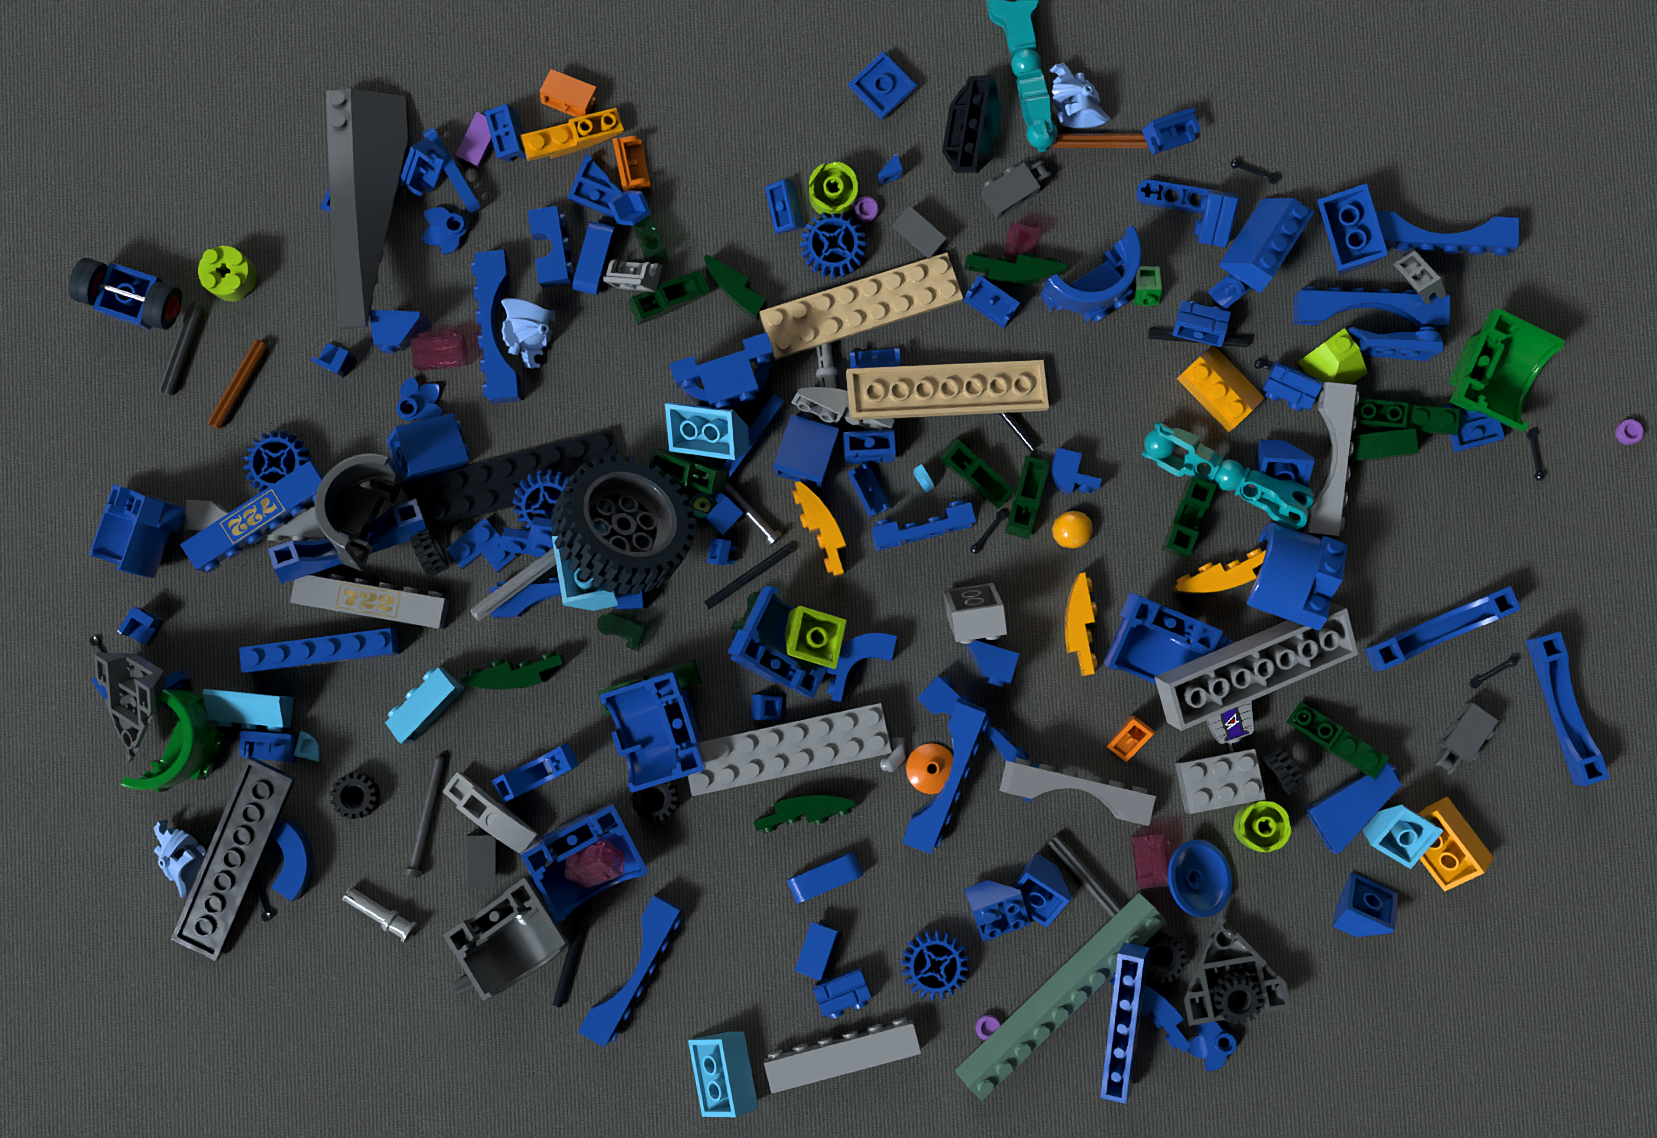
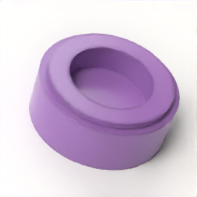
M868 196L859 198L854 206L855 217L863 223L875 220L879 209L877 202Z
M1628 419L1618 424L1615 434L1618 441L1622 444L1632 445L1642 439L1644 429L1637 420Z
M984 1014L977 1019L975 1029L978 1036L986 1041L1001 1024L994 1015Z

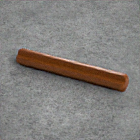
M1057 133V139L1052 145L1053 148H1148L1143 134Z
M257 339L253 342L208 420L210 426L219 430L222 429L267 351V344Z

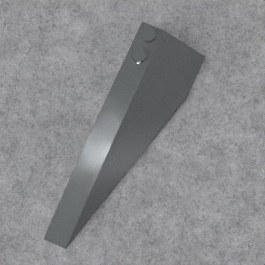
M350 88L326 91L332 238L340 328L342 330L363 328L368 325L374 299V286L377 285L379 277V264L383 259L384 242L387 241L395 206L394 198L396 192H398L399 176L405 162L404 154L409 144L406 96Z

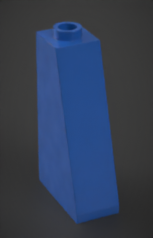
M1392 764L1385 766L1376 781L1362 773L1304 808L1330 853H1340L1401 786L1398 780L1400 775Z

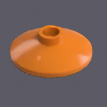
M934 743L917 747L910 754L906 765V773L910 783L923 793H939L950 774L953 763L952 753L944 746ZM930 764H934L937 767L936 772L933 774L927 771V767Z

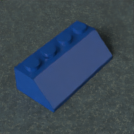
M1294 198L1262 199L1218 266L1261 293L1276 274L1314 211Z

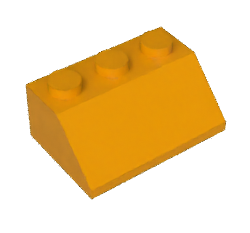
M1213 345L1177 378L1228 432L1234 429L1265 399L1245 376Z
M1448 797L1427 806L1418 813V815L1443 830L1420 860L1444 892L1486 872L1494 857Z

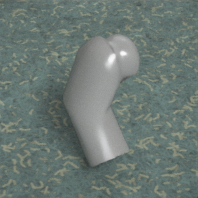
M905 737L892 738L893 752L888 758H882L880 762V767L883 771L894 772L905 761Z

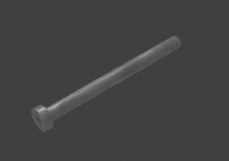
M693 455V456H692V457H694V458H698V459L707 461V459H706L704 456H701V455ZM726 481L724 493L766 536V543L769 546L776 543L783 534L779 530L774 531Z
M437 755L434 758L409 867H404L403 874L408 876L421 877L422 871L418 869L444 764L443 756Z

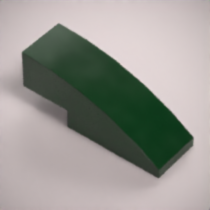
M706 254L704 256L705 265L720 290L741 311L757 321L760 317L759 311L764 310L767 305L766 298L748 289L750 279L747 276Z
M701 270L658 284L656 292L646 291L634 295L630 298L628 305L637 325H640L684 307L708 295L710 290Z
M1416 428L1351 436L1350 441L1353 442V452L1351 457L1348 456V463L1385 460L1387 458L1407 457L1418 454Z
M953 439L937 457L997 509H1000L1015 491L986 462L977 457L960 440Z
M657 448L652 449L649 468L653 470L655 465L662 468L658 474L664 477L668 473L673 477L670 482L674 484L679 483L684 488L693 487L709 495L724 492L728 469L691 456Z
M1026 455L1004 533L1029 539L1050 462Z

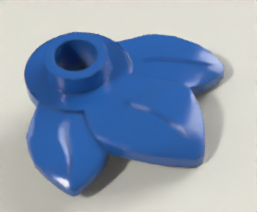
M443 207L426 210L424 215L431 225L424 232L421 238L422 242L431 246L440 245L443 255L452 253L458 248L460 237L465 235L468 230L466 218L459 213L450 214ZM454 223H460L459 229H452Z
M413 377L407 379L400 388L401 399L396 407L399 417L405 421H413L441 416L443 410L435 404L440 394L439 385L425 384L419 386ZM408 405H413L414 407L411 413H406Z
M1217 1022L1195 1025L1199 1035H1196L1189 1041L1191 1047L1186 1051L1194 1057L1205 1058L1206 1071L1220 1069L1225 1064L1227 1056L1231 1055L1237 1048L1236 1036L1229 1030L1221 1029ZM1222 1038H1227L1228 1044L1225 1047L1220 1046L1219 1042Z

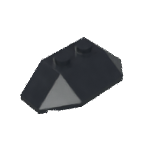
M993 75L970 76L966 81L967 84L950 103L942 153L955 173H978L994 157L1002 108Z

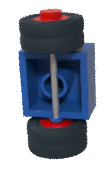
M82 258L73 268L69 280L68 290L73 300L94 306V310L105 316L151 330L152 326L165 330L171 328L181 309L182 292L180 288L169 285L157 277L110 262L109 266H107L105 263L91 258Z

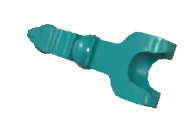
M986 0L990 20L996 25L1001 26L1005 31L1012 59L1011 69L1017 77L1016 82L1022 116L1027 126L1026 137L1030 145L1038 149L1039 152H1045L1048 147L1055 143L1058 134L1054 122L1051 121L1050 97L1041 69L1042 60L1038 52H1036L1037 46L1031 21L1036 14L1039 0H1018L1015 2Z
M1156 422V428L1152 429L1145 436L1144 447L1146 450L1141 452L1143 457L1156 461L1159 467L1175 476L1180 477L1186 474L1201 480H1209V483H1212L1214 480L1215 484L1222 490H1236L1234 495L1237 496L1239 494L1245 501L1265 510L1275 522L1290 529H1301L1307 523L1308 509L1314 502V493L1310 488L1296 481L1277 480L1259 471H1250L1248 467L1244 470L1243 466L1235 460L1228 459L1222 461L1224 456H1219L1214 450L1201 444L1200 438L1197 435L1177 427L1171 429L1162 422ZM1176 444L1189 451L1185 455V460L1171 455L1175 450ZM1202 463H1208L1211 467H1206ZM1248 484H1253L1257 488H1251ZM1303 495L1307 500L1300 502L1295 497ZM1289 512L1298 514L1301 519H1292Z

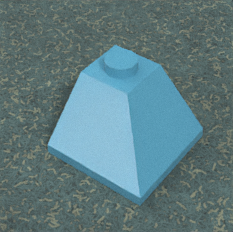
M1404 805L1378 811L1362 830L1371 846L1409 869L1417 863L1443 832L1440 827Z

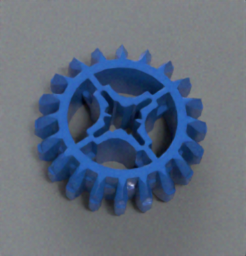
M823 212L821 214L822 221L817 217L813 218L815 226L806 224L808 232H802L801 238L806 241L800 242V248L806 250L801 252L802 258L809 257L805 262L806 266L815 264L812 269L814 273L822 269V277H825L827 272H831L832 279H835L836 272H840V276L845 277L844 269L853 273L854 268L852 264L856 266L861 265V261L857 257H865V252L861 250L867 247V243L861 241L865 238V233L859 232L861 229L860 224L852 226L854 223L853 217L845 221V213H841L840 218H836L834 213L831 214V218H827V215ZM827 228H840L832 234L825 231L821 232ZM847 233L851 236L854 243L851 253L843 244ZM815 237L824 246L820 257L816 255L813 249ZM838 240V248L829 249V242L832 241L833 244V241L837 242ZM834 256L842 259L845 258V260L837 263L826 262Z
M271 430L270 437L266 433H261L262 441L256 438L253 439V443L256 445L254 448L246 447L251 452V455L243 457L244 460L249 462V464L243 466V469L251 471L246 475V479L253 480L251 486L255 489L259 488V493L274 484L267 481L270 477L274 478L278 474L287 476L292 472L290 463L294 459L293 456H295L294 471L308 461L312 462L313 460L311 457L305 456L310 450L307 447H303V440H296L295 434L287 435L286 431L281 430L278 435L277 431ZM276 445L289 446L286 450L282 449L278 453L269 450V448ZM264 457L265 465L260 469L261 459ZM273 458L278 459V460L281 461V462H279V463H281V466H280V467H281L283 470L274 467V466H277V465L274 464V463H275V460H274Z
M549 469L547 476H543L542 471L538 470L537 478L529 474L527 477L529 482L526 480L520 481L522 488H516L515 494L518 497L513 498V504L518 505L514 507V513L520 514L517 519L518 522L526 521L524 525L526 530L531 527L533 517H536L531 511L533 513H541L546 519H551L554 514L552 512L561 493H552L548 486L557 488L562 492L570 477L561 480V472H558L556 477L552 476V470ZM536 488H539L540 496L527 503L528 495ZM544 495L546 497V500H548V502L551 503L550 511L546 503H543Z
M927 930L925 931L927 939L922 940L921 936L917 934L915 937L919 943L915 945L912 941H909L908 945L912 948V951L903 950V954L909 957V959L900 960L901 965L908 966V968L901 970L902 975L910 974V977L905 980L906 985L915 982L911 988L913 993L921 988L920 997L924 998L928 991L930 992V999L935 1000V992H939V996L943 1000L945 999L943 991L948 990L949 994L953 996L955 994L951 988L953 985L958 989L962 988L961 983L957 981L958 978L967 980V976L961 973V970H969V965L962 964L969 957L967 954L959 955L965 950V947L960 945L955 948L959 941L958 938L954 937L949 942L950 934L945 932L943 938H940L939 930H935L934 937L931 938L930 932ZM938 944L947 947L950 951L936 955L928 946ZM922 950L926 957L925 964L920 967V970L914 972V960L919 951ZM928 954H930L932 959H936V962L938 959L942 961L939 963V970L942 975L937 970L934 971V968L932 970L929 969L931 963ZM955 957V971L948 980L944 973V968ZM934 975L942 984L929 985L921 981L920 978Z

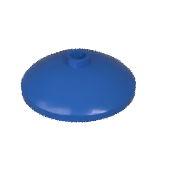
M1205 840L1187 841L1181 844L1173 853L1168 867V882L1172 896L1179 907L1195 917H1210L1220 912L1228 902L1232 888L1230 867L1223 853L1214 844Z

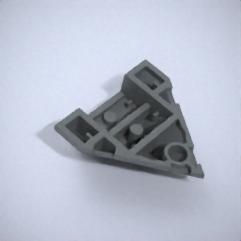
M98 652L94 654L96 679L99 686L103 685L107 691L108 699L105 700L118 737L119 739L122 738L127 748L126 758L128 762L134 760L151 719L161 702L159 697L163 689H165L166 676L162 669L137 654Z
M1218 914L1184 997L1189 1026L1225 1020L1213 1003L1212 993H1215L1213 990L1214 985L1219 986L1217 981L1220 978L1222 981L1226 980L1224 976L1226 974L1233 977L1232 972H1237L1239 976L1241 973L1246 974L1247 977L1250 976L1260 989L1263 999H1261L1263 1006H1258L1259 1014L1292 1009L1286 982ZM1236 990L1229 995L1228 1002L1232 1006H1239L1245 1002L1247 994L1243 990Z

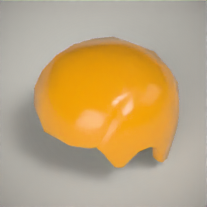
M1079 511L1062 513L1054 520L1052 527L1054 539L1064 548L1083 547L1091 540L1094 532L1089 516Z

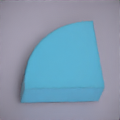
M922 464L916 467L913 475L924 491L929 492L934 488L932 480Z
M300 731L294 756L320 762L321 749L317 740L309 733Z

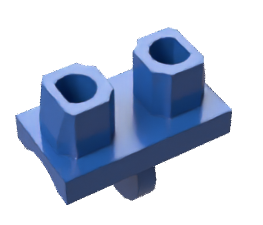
M1229 274L1210 289L1208 293L1220 308L1226 310L1252 288Z

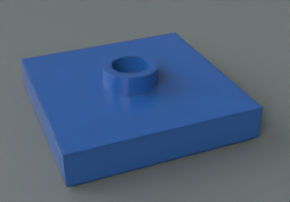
M885 51L879 54L848 83V87L881 121L918 87Z

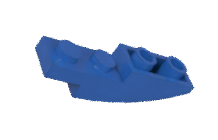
M1115 973L1112 975L1113 978L1110 980V983L1113 987L1115 982ZM1145 984L1141 1015L1144 1017L1152 1012L1149 1018L1158 1029L1161 1026L1167 1032L1164 1038L1173 1049L1178 1047L1184 1053L1191 1045L1176 1027L1183 1018L1167 1000Z

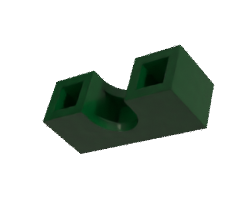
M1194 476L1187 480L1161 550L1182 558H1187L1191 555L1199 534L1197 532L1199 523L1210 505L1217 485Z

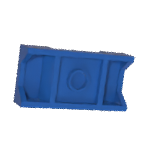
M964 500L949 503L950 506L946 508L943 514L944 520L942 516L927 519L928 522L921 526H918L917 522L903 525L901 531H899L897 521L891 522L890 519L875 522V527H872L871 530L875 550L880 551L973 527L972 523L976 522L971 502L965 504Z

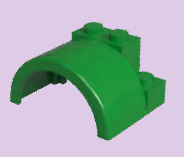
M1497 308L1490 311L1480 334L1468 338L1448 381V384L1456 387L1449 402L1471 413L1478 411L1517 431H1526L1529 422H1523L1522 408L1529 388L1545 363L1554 354L1562 350L1565 341L1502 309Z
M163 689L159 699L167 703L174 710L172 714L179 717L177 725L161 761H151L150 765L154 766L152 772L145 771L140 779L124 776L121 786L135 790L152 789L156 792H164L188 778L204 780L205 777L210 775L214 767V763H212L214 756L220 752L224 744L222 739L224 732L210 727L205 714L206 708L203 696L189 690Z

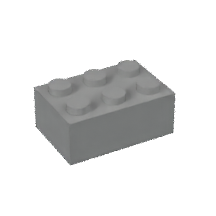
M994 583L944 590L947 619L956 642L968 644L980 638L994 640L1000 638L1001 635L1007 634L1004 605Z
M1248 748L1237 752H1227L1175 763L1185 813L1193 814L1266 799L1255 749Z

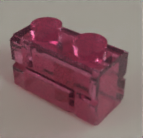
M445 330L442 332L443 335L433 336V333H420L418 338H411L414 368L419 372L468 366L465 337L458 333L457 330Z
M1163 833L1130 836L1137 887L1143 889L1169 886V864L1166 854L1170 853L1169 839L1164 838Z
M607 840L591 845L567 857L564 876L572 883L575 882V885L582 890L622 875L625 853L615 848Z

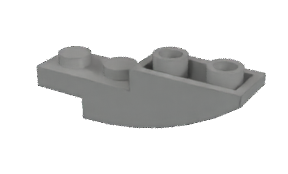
M800 388L791 402L800 410L811 412L825 422L837 424L842 417L848 423L859 425L868 431L890 430L895 421L892 418L850 420L848 391L836 388Z
M456 772L442 791L457 804L456 808L469 819L518 853L528 849L538 836L532 828L504 804L497 803L462 772Z

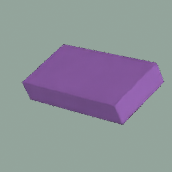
M476 112L455 155L456 158L478 168L492 142L486 116Z

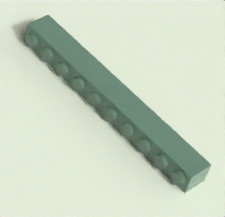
M1138 893L977 1048L955 1072L965 1085L983 1101L1116 972L1118 952L1124 942L1143 946L1167 921L1152 904Z

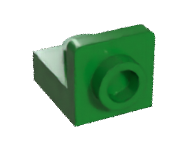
M1140 266L1134 278V305H1159L1162 291L1160 266Z

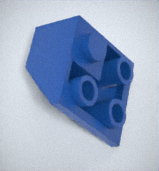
M990 880L964 889L983 942L1030 925L1019 889Z

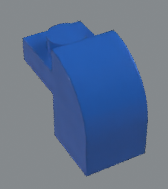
M1057 448L1051 464V478L1054 485L1067 495L1073 493L1074 486L1078 487L1077 491L1086 494L1098 491L1102 479L1077 473L1082 453Z

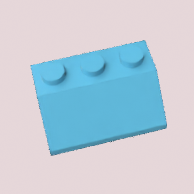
M671 402L665 403L669 451L736 460L750 450L748 426L734 410Z
M552 536L563 605L591 611L618 606L615 588L611 593L605 591L606 584L601 583L598 588L593 586L594 579L590 576L585 581L580 578L582 570L577 568L573 572L569 568L572 562L571 558L565 561L562 559L560 554L564 547L557 549L554 542L558 536Z
M438 667L437 669L432 668L423 677L424 683L419 688L417 686L412 688L405 696L407 700L402 706L397 705L389 712L388 716L390 718L385 723L401 744L413 743L465 689L444 668Z
M203 689L208 720H215L216 726L232 727V722L242 723L241 728L257 729V725L267 726L266 731L282 732V727H291L294 697Z
M725 1032L688 1040L702 1117H738L758 1109L744 1032Z

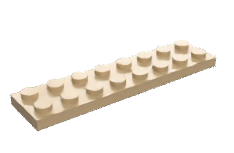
M943 253L930 259H924L759 311L765 333L767 332L774 352V359L777 360L825 343H831L963 300L948 253Z
M1044 360L847 369L846 371L850 420L1047 411L1049 408Z

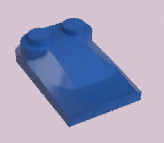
M1354 327L1347 330L1360 348L1362 356L1427 362L1443 351V341L1440 333L1435 332L1433 327H1421L1418 332H1396L1384 335Z

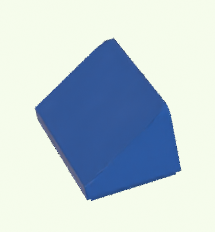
M783 179L765 186L775 234L804 228L794 181Z

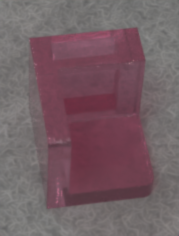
M1011 222L1003 252L1014 255H1023V253L1034 254L1040 229Z

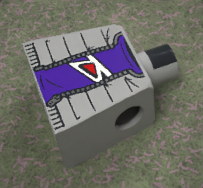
M1251 701L1206 720L1213 737L1220 744L1228 742L1231 752L1243 750L1245 745L1242 737L1254 732Z

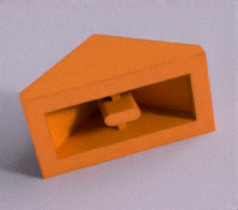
M1129 716L1109 742L1107 748L1127 763L1154 735L1155 731L1137 717Z

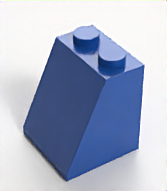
M453 413L396 426L386 441L394 465L404 480L402 486L418 482L419 479L463 467L469 460V448L466 443H463L460 435L462 434L461 424L459 420H455Z
M798 413L795 416L791 414L773 465L774 475L796 482L800 481L803 484L822 489L839 435V429L835 428L836 424L832 422L829 423L821 420V423L812 421V417L809 415Z

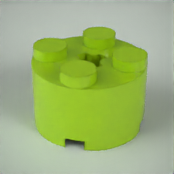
M841 162L824 163L818 166L809 179V200L815 211L820 215L824 212L828 218H831L833 213L836 214V218H840L841 213L847 215L852 211L858 199V181L854 171ZM835 187L838 188V192H829V188L831 190H833Z
M218 246L208 249L203 253L198 267V275L202 286L222 300L234 302L245 298L244 296L255 288L257 282L256 269L252 262L237 249L229 246Z
M1265 800L1244 804L1236 813L1233 827L1234 833L1238 840L1249 849L1258 852H1272L1282 848L1291 835L1289 816L1285 809L1277 803ZM1260 821L1264 822L1265 830H1260L1258 826Z

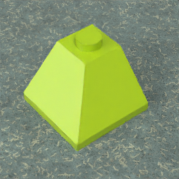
M1345 328L1297 362L1304 373L1321 380L1322 383L1332 382L1352 385L1368 373L1360 348Z
M798 606L791 610L784 634L787 654L836 669L846 620L803 606Z

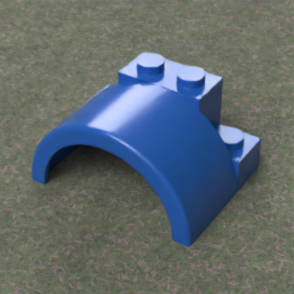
M1133 225L1125 230L1126 233L1123 239L1118 241L1113 246V249L1110 251L1106 250L1103 253L1102 258L1105 263L1073 282L1070 286L1063 279H1060L1057 274L1047 280L1040 297L1050 312L1058 309V311L1066 309L1081 313L1087 324L1093 320L1097 323L1109 315L1107 311L1111 308L1119 309L1129 302L1128 298L1132 293L1129 286L1137 275L1142 256L1140 239ZM1118 269H1120L1121 272L1123 271L1122 276L1118 273Z
M767 332L744 339L745 350L700 365L696 364L694 356L670 363L669 365L677 387H680L693 402L703 407L733 410L750 403L762 392L771 373L774 352ZM751 362H755L758 365L755 373H753ZM696 380H702L705 390L696 386Z
M113 484L89 555L119 564L116 568L119 571L147 578H155L171 531L178 532L179 527H182L185 522L186 514L184 512L186 508Z
M1269 522L1262 529L1258 537L1259 542L1267 540L1268 544L1258 577L1247 598V605L1320 631L1328 619L1330 600L1343 581L1348 544L1325 536L1320 540L1303 532Z
M764 586L743 629L738 630L728 650V653L732 655L731 660L768 681L785 685L798 694L813 699L828 667L787 654L784 634L789 612L795 608L775 595L779 593V589L774 586Z
M1130 592L1120 614L1123 619L1104 659V665L1115 671L1119 669L1156 684L1155 676L1214 652L1223 631L1177 610Z
M675 670L652 676L648 680L600 695L602 705L604 704L608 708L615 721L623 748L627 749L639 744L644 746V749L625 754L629 776L627 784L630 792H636L705 770L706 764L699 746L701 734L687 691H682Z
M612 803L590 815L584 813L542 836V841L520 852L526 867L557 923L565 920L572 910L596 894L620 882L635 877L640 878L648 873L641 856Z

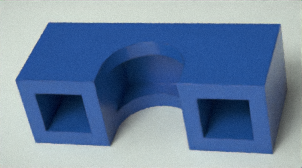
M557 206L527 210L530 231L534 240H549L553 243V248L549 255L535 259L538 283L542 289L572 284L570 276H574L572 261H568L567 252H571L568 237H564L563 228H567L565 213H560Z

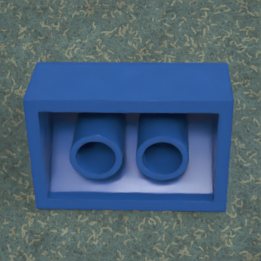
M1367 183L1317 200L1339 275L1364 268L1388 256Z

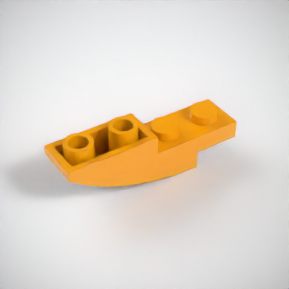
M612 108L569 119V122L566 124L522 134L520 139L528 161L547 156L553 159L606 141L623 133L624 129L617 108Z
M800 481L795 482L796 489L792 490L796 505L800 503L802 505L804 513L799 515L803 528L808 527L810 533L820 530L821 534L816 535L820 549H826L828 558L824 559L827 572H833L834 577L844 575L837 550L846 548V544L835 519L816 494Z
M1258 548L1246 554L1249 559L1241 563L1237 559L1225 565L1226 571H1224L1221 563L1213 566L1209 562L1198 568L1199 574L1191 577L1188 573L1175 580L1178 585L1172 587V590L1175 593L1206 594L1245 584L1257 578L1252 569L1263 563L1266 550L1262 551L1261 548Z
M1085 572L1076 576L1068 597L1065 613L1067 653L1077 652L1082 676L1095 674L1094 669L1097 668L1095 653L1091 654L1089 644L1093 643L1090 629H1086L1085 624L1094 623V617H1097L1098 614L1096 604L1091 602L1089 594L1093 592L1090 577L1086 578Z

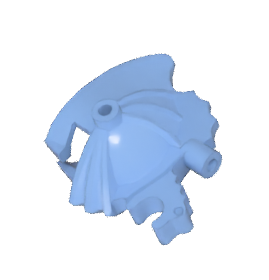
M1063 62L1056 64L1050 69L1052 73L1058 74V77L1053 81L1052 98L1057 109L1056 115L1062 126L1093 128L1103 125L1111 119L1100 107L1099 93L1094 85L1085 80L1084 73H1077L1073 76Z
M502 299L501 302L506 310L507 319L503 321L501 331L503 333V340L507 346H510L508 353L518 355L521 349L524 367L530 369L534 367L539 368L540 364L535 363L534 357L536 354L543 355L542 347L546 348L548 342L551 341L553 331L549 329L548 324L549 320L555 321V310L549 311L523 299Z
M165 819L157 822V825L154 826L155 835H157V839L161 843L155 848L154 852L159 856L158 864L160 868L163 869L170 881H175L180 897L183 898L190 894L207 852L187 832L176 829V827L168 829V820Z

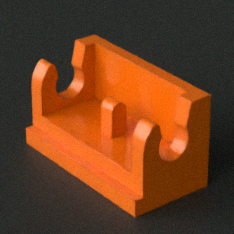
M550 69L540 89L542 104L574 117L590 114L596 100L594 98L596 93L595 86Z
M637 136L612 139L624 191H639L651 188L641 139H638Z

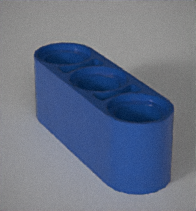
M594 221L589 223L573 279V290L598 296L615 239L616 227Z
M852 851L787 879V883L796 904L853 881L863 876L864 873L855 852Z

